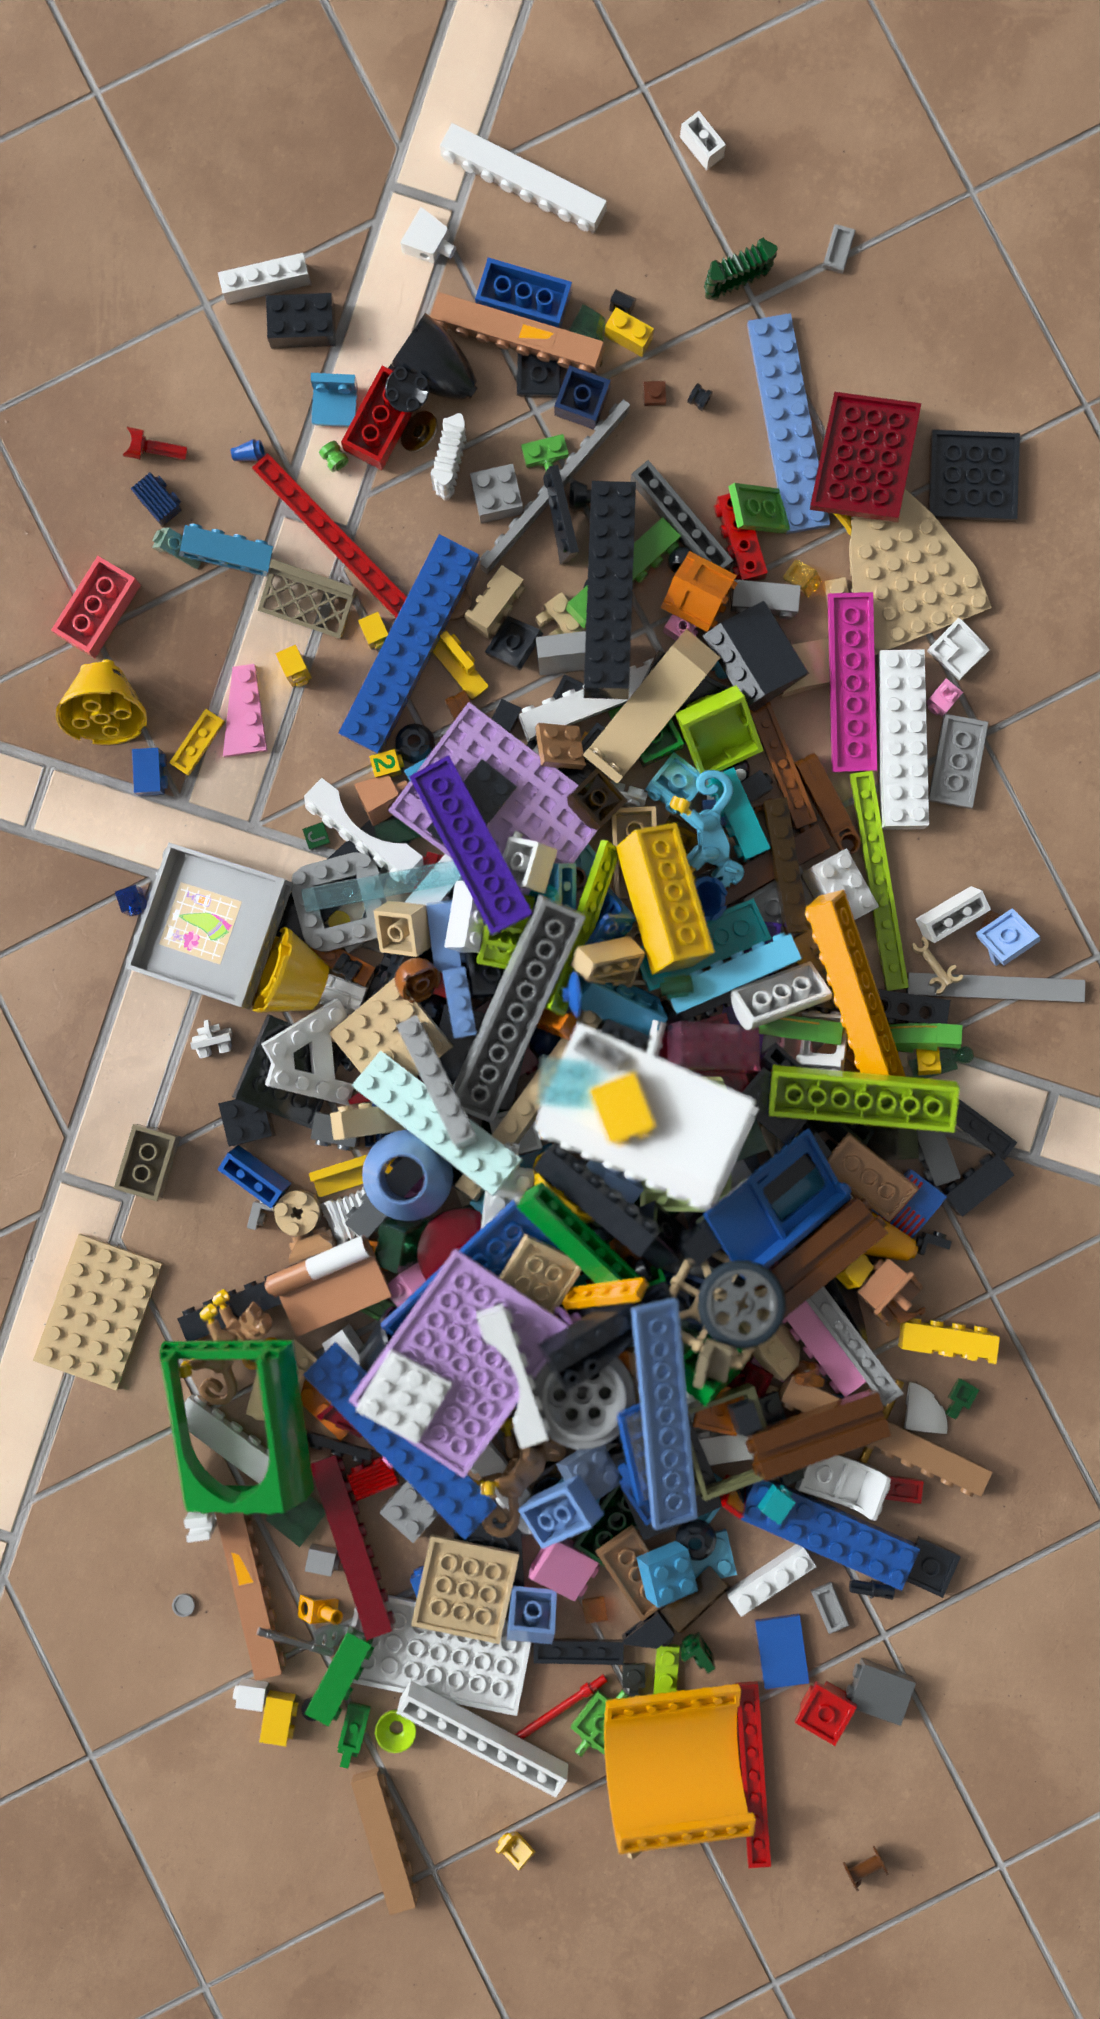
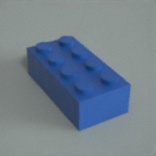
M488 257L475 301L480 305L561 329L572 294V282Z

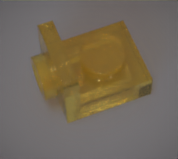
M796 559L783 576L786 582L792 585H801L800 589L807 597H810L818 589L821 582L816 569Z

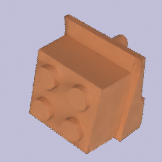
M884 1258L883 1260H876L873 1264L872 1272L863 1284L856 1289V1293L874 1309L872 1313L888 1327L895 1320L894 1315L886 1307L892 1299L903 1310L907 1311L912 1306L910 1302L924 1287L912 1272L905 1273L890 1259Z

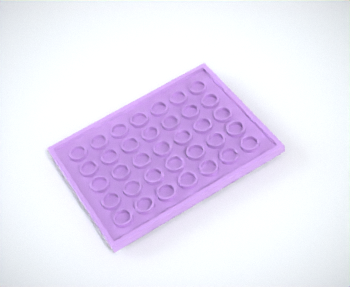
M455 1248L355 1390L349 1402L356 1407L358 1406L390 1349L450 1380L452 1385L418 1443L406 1440L464 1478L519 1401V1384L515 1372L505 1356L484 1340L476 1313L500 1304L504 1305L505 1310H510L514 1322L510 1326L512 1332L517 1331L521 1344L517 1345L519 1353H524L528 1366L525 1367L527 1375L532 1374L533 1380L546 1363L538 1344L568 1327V1325Z

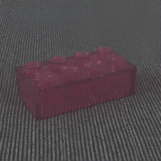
M679 1021L667 1025L668 1063L694 1072L749 1074L760 1071L759 1027L746 1030L742 1025Z

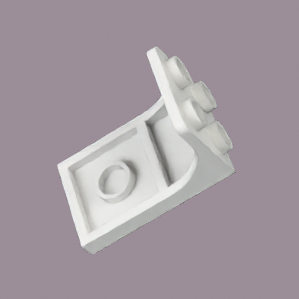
M837 1455L802 1468L804 1478L797 1481L795 1486L799 1491L842 1504L875 1521L882 1511V1503L890 1489V1478L869 1464Z

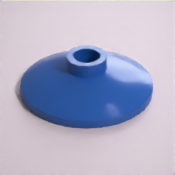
M573 971L569 979L568 988H563V1001L569 1002L575 1017H580V983L577 972Z

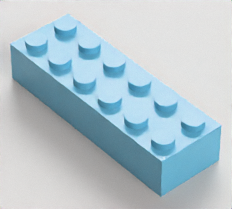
M785 932L772 937L773 942L765 945L764 941L752 946L753 951L744 954V951H740L731 955L732 960L726 963L720 960L711 964V969L703 972V969H699L690 973V979L683 981V979L679 978L670 982V987L666 991L676 1014L801 961L802 958L791 934L786 936Z

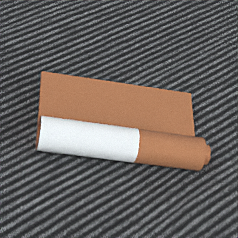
M364 1235L268 1276L265 1282L268 1294L280 1297L296 1337L393 1296L373 1249Z

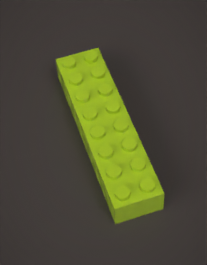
M773 1065L769 1116L954 1132L959 1086L956 1081Z

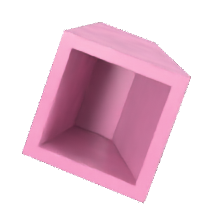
M566 1538L540 1549L529 1567V1578L575 1601L578 1596L582 1597L588 1588V1585H586L590 1577L594 1578L600 1566L598 1562L573 1547L574 1541Z

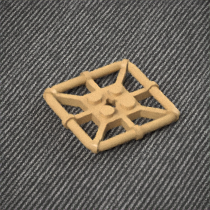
M720 1250L712 1255V1257L723 1263L731 1262L728 1255ZM685 1259L676 1277H673L670 1281L671 1286L669 1290L673 1298L676 1297L679 1289L695 1297L689 1310L679 1312V1319L691 1317L702 1323L698 1312V1296L700 1291L684 1282L692 1267ZM707 1260L701 1264L705 1279L711 1273ZM723 1288L716 1289L714 1298L717 1301H724L727 1298V1291ZM767 1288L754 1291V1293L759 1298L764 1297L767 1294ZM745 1294L741 1301L737 1300L735 1303L738 1305L736 1317L745 1305L747 1294ZM767 1308L763 1309L759 1320L766 1321L769 1318L770 1311ZM721 1311L717 1314L716 1320L719 1324L725 1325L729 1322L730 1316L727 1312ZM747 1321L741 1322V1323H743V1324H745V1325L751 1327L750 1323H748ZM703 1327L699 1337L696 1339L681 1330V1341L692 1346V1350L696 1352L698 1350L702 1351L705 1345L703 1340L707 1331ZM754 1347L743 1349L740 1356L737 1349L733 1348L730 1367L742 1368V1365L749 1359Z

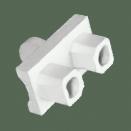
M205 1020L204 1027L197 1029L198 1036L192 1037V1042L190 1043L192 1050L196 1049L200 1058L210 1056L212 1054L210 1045L214 1044L218 1045L220 1053L229 1052L232 1049V1029L220 1030L219 1024L211 1025L210 1020Z

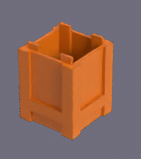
M689 551L673 577L661 608L708 632L710 627L714 628L718 622L715 621L718 613H724L726 606L723 604L726 605L729 599L727 595L730 589H735L738 584L734 581L737 575Z

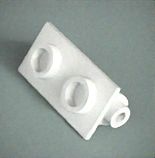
M610 780L628 800L623 805L624 807H644L648 795L647 792H644V789L629 786L628 792H625V784H617L615 781Z

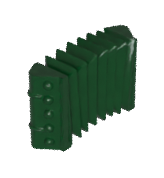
M763 237L757 241L756 246L752 244L751 249L746 247L744 253L740 250L738 256L734 253L732 258L727 256V259L723 257L721 263L718 260L712 261L704 285L705 298L717 300L721 293L725 297L727 291L731 293L733 288L738 290L741 284L744 287L748 281L752 284L754 277L758 280L761 274L766 277L774 265V259L777 256L778 250L777 245L765 240Z

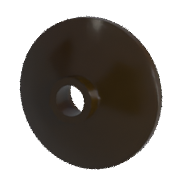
M421 411L414 414L401 434L402 446L410 452H417L428 446L437 431L438 423L436 417L429 411Z

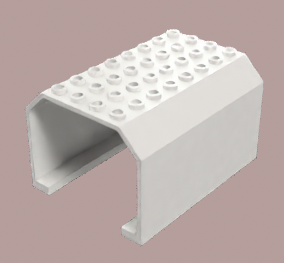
M578 1023L542 1102L535 1129L540 1131L539 1136L544 1139L559 1143L560 1146L581 1153L582 1156L593 1161L601 1162L604 1166L615 1171L624 1172L626 1170L624 1175L643 1182L646 1179L648 1180L646 1185L660 1191L668 1189V1195L682 1201L690 1199V1205L707 1211L708 1208H712L718 1202L759 1108L754 1106V1100ZM585 1031L627 1055L625 1061L614 1075L572 1051L575 1043ZM635 1072L657 1128L652 1129L653 1134L639 1138L636 1135L629 1138L630 1143L616 1147V1144L611 1145L607 1140L589 1089Z

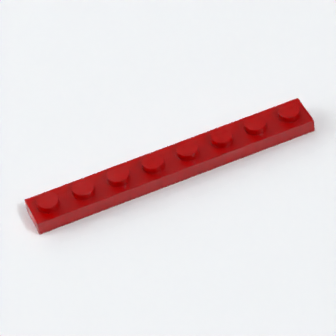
M757 1681L738 1682L735 1684H739L741 1689L737 1719L742 1785L748 1813H753L755 1818L753 1836H746L748 1868L771 1867L759 1687Z

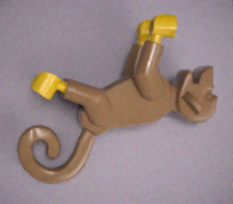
M225 1289L217 1292L213 1297L214 1304L207 1305L200 1313L201 1318L204 1321H208L207 1327L214 1341H252L263 1339L271 1330L273 1324L270 1315L263 1313L256 1302H253L239 1319L235 1317L230 1306L225 1303L230 1299ZM216 1306H220L219 1312L226 1325L225 1330H222L217 1319L214 1320L213 1318L218 1313ZM191 1359V1363L187 1360L181 1363V1366H179L181 1378L191 1376L192 1370L209 1369L215 1373H223L227 1384V1393L225 1395H216L210 1391L209 1388H213L215 1392L219 1393L223 1389V1384L216 1378H206L200 1385V1394L209 1403L225 1405L235 1397L238 1389L232 1365L236 1359Z
M507 1417L500 1426L501 1431L505 1433V1436H503L507 1457L510 1459L504 1472L484 1476L480 1480H473L479 1487L481 1486V1495H495V1488H497L501 1496L508 1498L510 1519L504 1528L498 1529L492 1523L494 1517H496L499 1523L506 1521L505 1513L497 1508L482 1521L484 1529L490 1535L502 1538L513 1534L519 1525L518 1498L522 1496L524 1490L543 1473L547 1461H561L566 1454V1447L548 1435V1440L535 1444V1448H532V1445L522 1449L516 1446L514 1434H511L510 1431L514 1429L512 1417Z

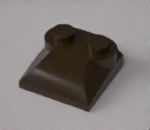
M596 768L567 796V803L571 810L587 827L595 830L600 829L628 801L599 768Z

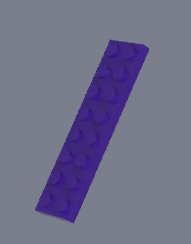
M448 755L410 775L409 778L491 935L494 936L533 914L450 756Z

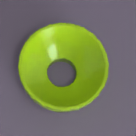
M390 1710L384 1713L376 1724L375 1737L377 1743L381 1748L390 1753L406 1751L415 1740L416 1725L411 1720L397 1714V1710ZM392 1722H401L403 1730L400 1733L392 1732L390 1729Z

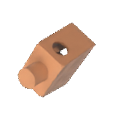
M384 775L354 784L358 797L373 826L393 815L388 810L407 786L406 780L394 785L390 776Z

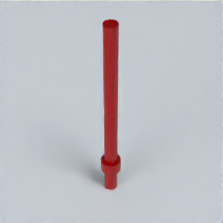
M603 1674L591 1683H585L575 1694L514 1735L525 1739L582 1699H588L594 1695V1691L606 1684L608 1679Z

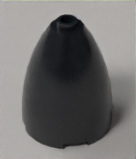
M427 313L420 319L388 367L392 371L402 366L413 374L421 372L427 378L429 393L442 397L465 399L468 396L471 398L478 388L475 386L477 380L473 369L459 345Z

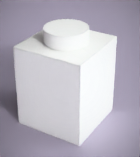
M242 1678L240 1684L235 1685L233 1699L236 1700L235 1708L262 1712L266 1703L269 1682Z

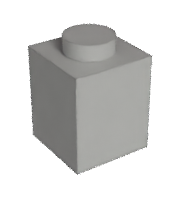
M312 1544L309 1548L305 1571L332 1576L333 1571L338 1570L340 1563L337 1549Z

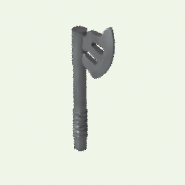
M340 1624L322 1626L313 1632L315 1642H309L261 1627L258 1628L256 1634L277 1642H283L332 1657L334 1653L333 1647L339 1644L341 1637L346 1635L349 1628ZM333 1631H336L335 1638L332 1639ZM326 1633V1641L322 1645L323 1634Z

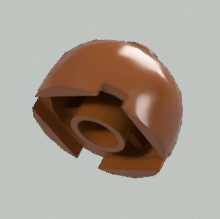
M418 957L412 958L404 962L397 970L394 978L395 986L405 1001L408 1000L410 1003L422 1002L432 995L430 991L434 986L438 988L441 974L428 960Z

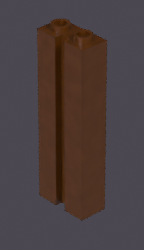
M855 1195L768 1268L778 1278L784 1290L786 1298L784 1318L888 1234L884 1229L887 1224L879 1215L873 1216L869 1211L872 1209V1206L864 1197L860 1200ZM759 1284L755 1287L756 1290L767 1288L763 1284Z
M869 1389L756 1430V1434L748 1436V1440L745 1441L748 1452L753 1455L754 1462L752 1467L755 1475L768 1481L890 1437L891 1432L887 1419L884 1418L882 1412L884 1409L879 1392Z

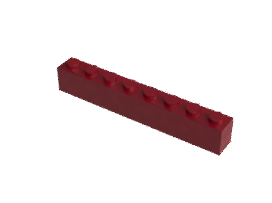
M331 1455L312 1462L311 1470L366 1640L392 1632L396 1619L393 1610L389 1611L386 1604L389 1601L385 1588L381 1589L379 1580L382 1579L379 1567H374L372 1558L375 1557L371 1544L367 1545L365 1536L368 1534L364 1522L360 1523L358 1514H360L357 1501L352 1500L350 1494L353 1491L349 1480H346L343 1472L346 1470L345 1462L338 1455Z

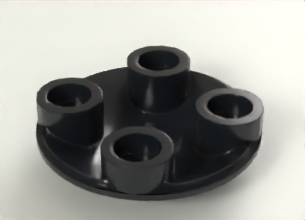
M402 366L397 367L386 381V398L395 409L401 412L416 411L428 399L429 384L427 378L421 372L413 374Z

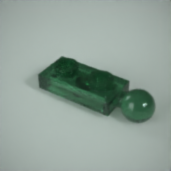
M962 1046L955 1054H953L952 1048L939 1051L941 1074L958 1069L956 1062L970 1063L974 1058L973 1050L970 1047ZM917 1058L908 1060L914 1078L927 1079L940 1075H919Z

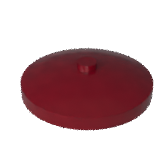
M466 1207L453 1208L438 1214L427 1224L420 1236L417 1252L419 1267L426 1281L446 1263L455 1248L460 1250L481 1230L483 1215L479 1211Z

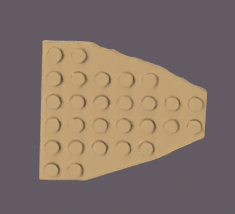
M906 489L898 523L855 516L851 518L852 530L849 542L850 574L852 576L851 592H873L875 655L880 650L893 649L952 625L958 618L964 620L992 608L976 566L935 516Z

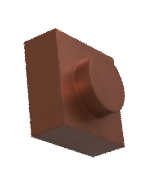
M644 381V406L666 405L665 381Z

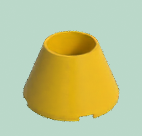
M283 927L280 929V932H282L280 937L275 936L257 988V993L251 1005L252 1010L257 1013L311 1011L318 1004L326 987L329 966L291 929Z

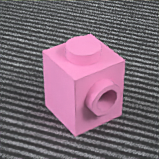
M673 614L663 629V633L675 641L686 629L695 636L699 632L696 630L697 626Z

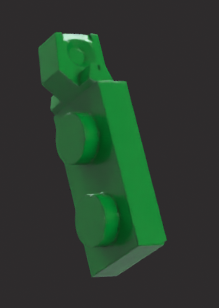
M349 1701L337 1747V1753L343 1754L340 1763L342 1768L348 1769L351 1757H357L360 1752L371 1706Z

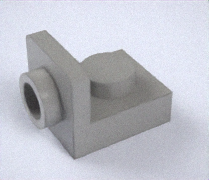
M254 1201L247 1228L257 1230L259 1226H263L266 1213L263 1210L274 1211L275 1206L270 1208L261 1201Z

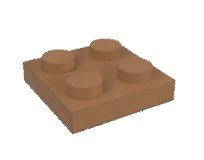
M538 723L535 730L541 766L581 770L584 768L585 759L578 726Z

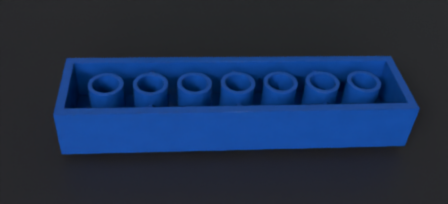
M761 1480L745 1486L746 1506L744 1515L740 1520L902 1591L920 1551L914 1542L788 1486L784 1487L793 1493L791 1497L796 1503L779 1525L762 1513L758 1508V1504L772 1484L780 1488L781 1483L775 1480Z

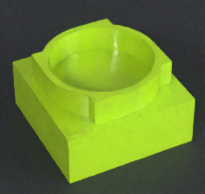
M736 685L718 694L708 695L687 704L688 708L675 713L694 765L700 774L707 770L721 771L764 751L745 696Z

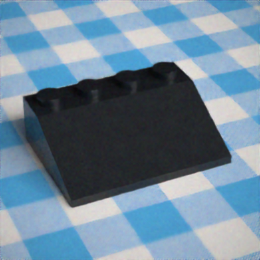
M765 601L719 623L703 635L710 649L721 657L718 662L733 686L736 685L745 696L748 708L754 712L809 674Z

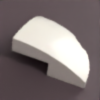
M909 1382L904 1428L947 1434L946 1414L943 1407L934 1398V1394L919 1384Z

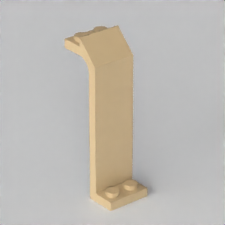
M686 629L583 756L618 784L721 657Z

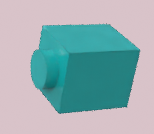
M772 1484L758 1504V1508L762 1513L780 1525L796 1502L791 1497L793 1493L783 1485L778 1488Z

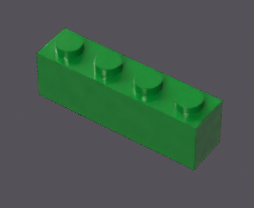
M351 1626L349 1627L307 1707L306 1715L328 1727L332 1720H338L343 1710L340 1707L343 1699L346 1701L349 1699L353 1688L350 1687L353 1680L358 1681L364 1670L361 1667L364 1659L369 1660L374 1651V1647L371 1646L374 1638L366 1640L364 1633Z

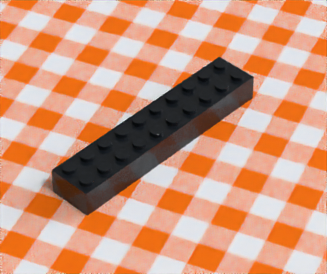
M592 481L584 698L629 700L636 482Z

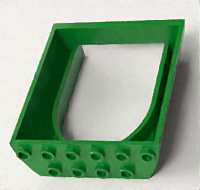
M293 1340L163 1341L159 1355L183 1506L186 1512H201L202 1514L211 1512H222L223 1514L266 1513L271 1515L284 1513L305 1502L307 1497L314 1491ZM257 1359L256 1364L269 1446L268 1469L265 1478L258 1485H223L207 1472L197 1458L189 1435L178 1360Z

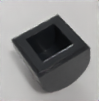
M616 289L610 299L609 311L613 312L615 308H618L631 315L636 298Z

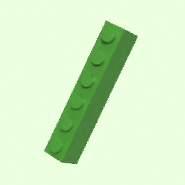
M663 517L634 543L633 584L636 581L638 583L642 582L648 575L647 571L652 567L656 569L664 561L663 557L667 553L671 554L674 549L679 547L678 542L681 535ZM588 585L568 602L566 611L584 629L586 628Z

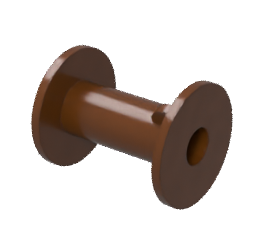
M875 1845L872 1847L876 1855L849 1869L846 1862H843L856 1891H859L858 1887L861 1885V1879L882 1868L889 1875Z

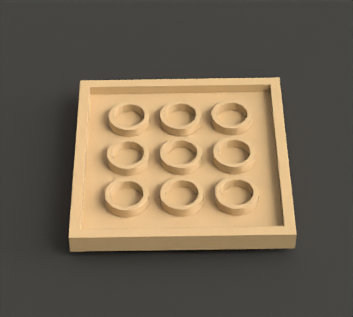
M394 978L329 1033L360 1073L382 1051L414 1077L420 1075L396 1026L415 1015L422 1022L439 1058L453 1047L452 1043L419 1002L410 1003L401 997L396 989Z
M431 1534L411 1626L500 1644L519 1552Z

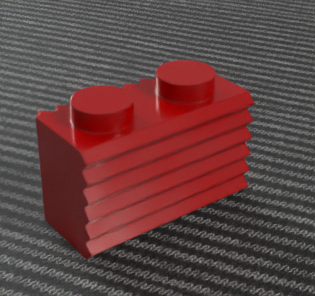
M382 1455L372 1459V1463L366 1466L361 1463L351 1467V1472L348 1473L347 1478L356 1501L399 1485L400 1480L394 1467L390 1469L382 1459Z

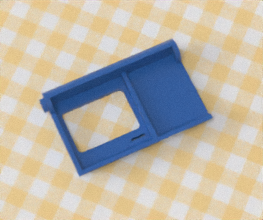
M806 1129L715 1203L712 1208H709L704 1213V1216L731 1261L748 1260L761 1264L768 1269L851 1199L850 1193L852 1191L846 1183L838 1181L810 1129ZM808 1152L824 1180V1186L783 1221H780L763 1193V1189ZM739 1274L746 1281V1278Z

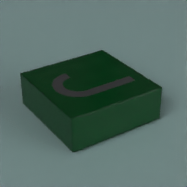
M323 822L302 829L309 850L331 844Z

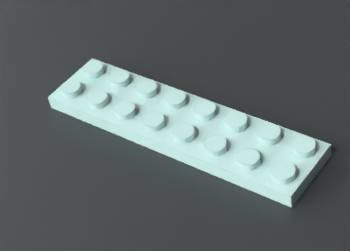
M382 1051L376 1055L352 1084L354 1089L493 1197L522 1162L520 1157L470 1119L469 1121L479 1141L458 1151L441 1120L425 1084Z

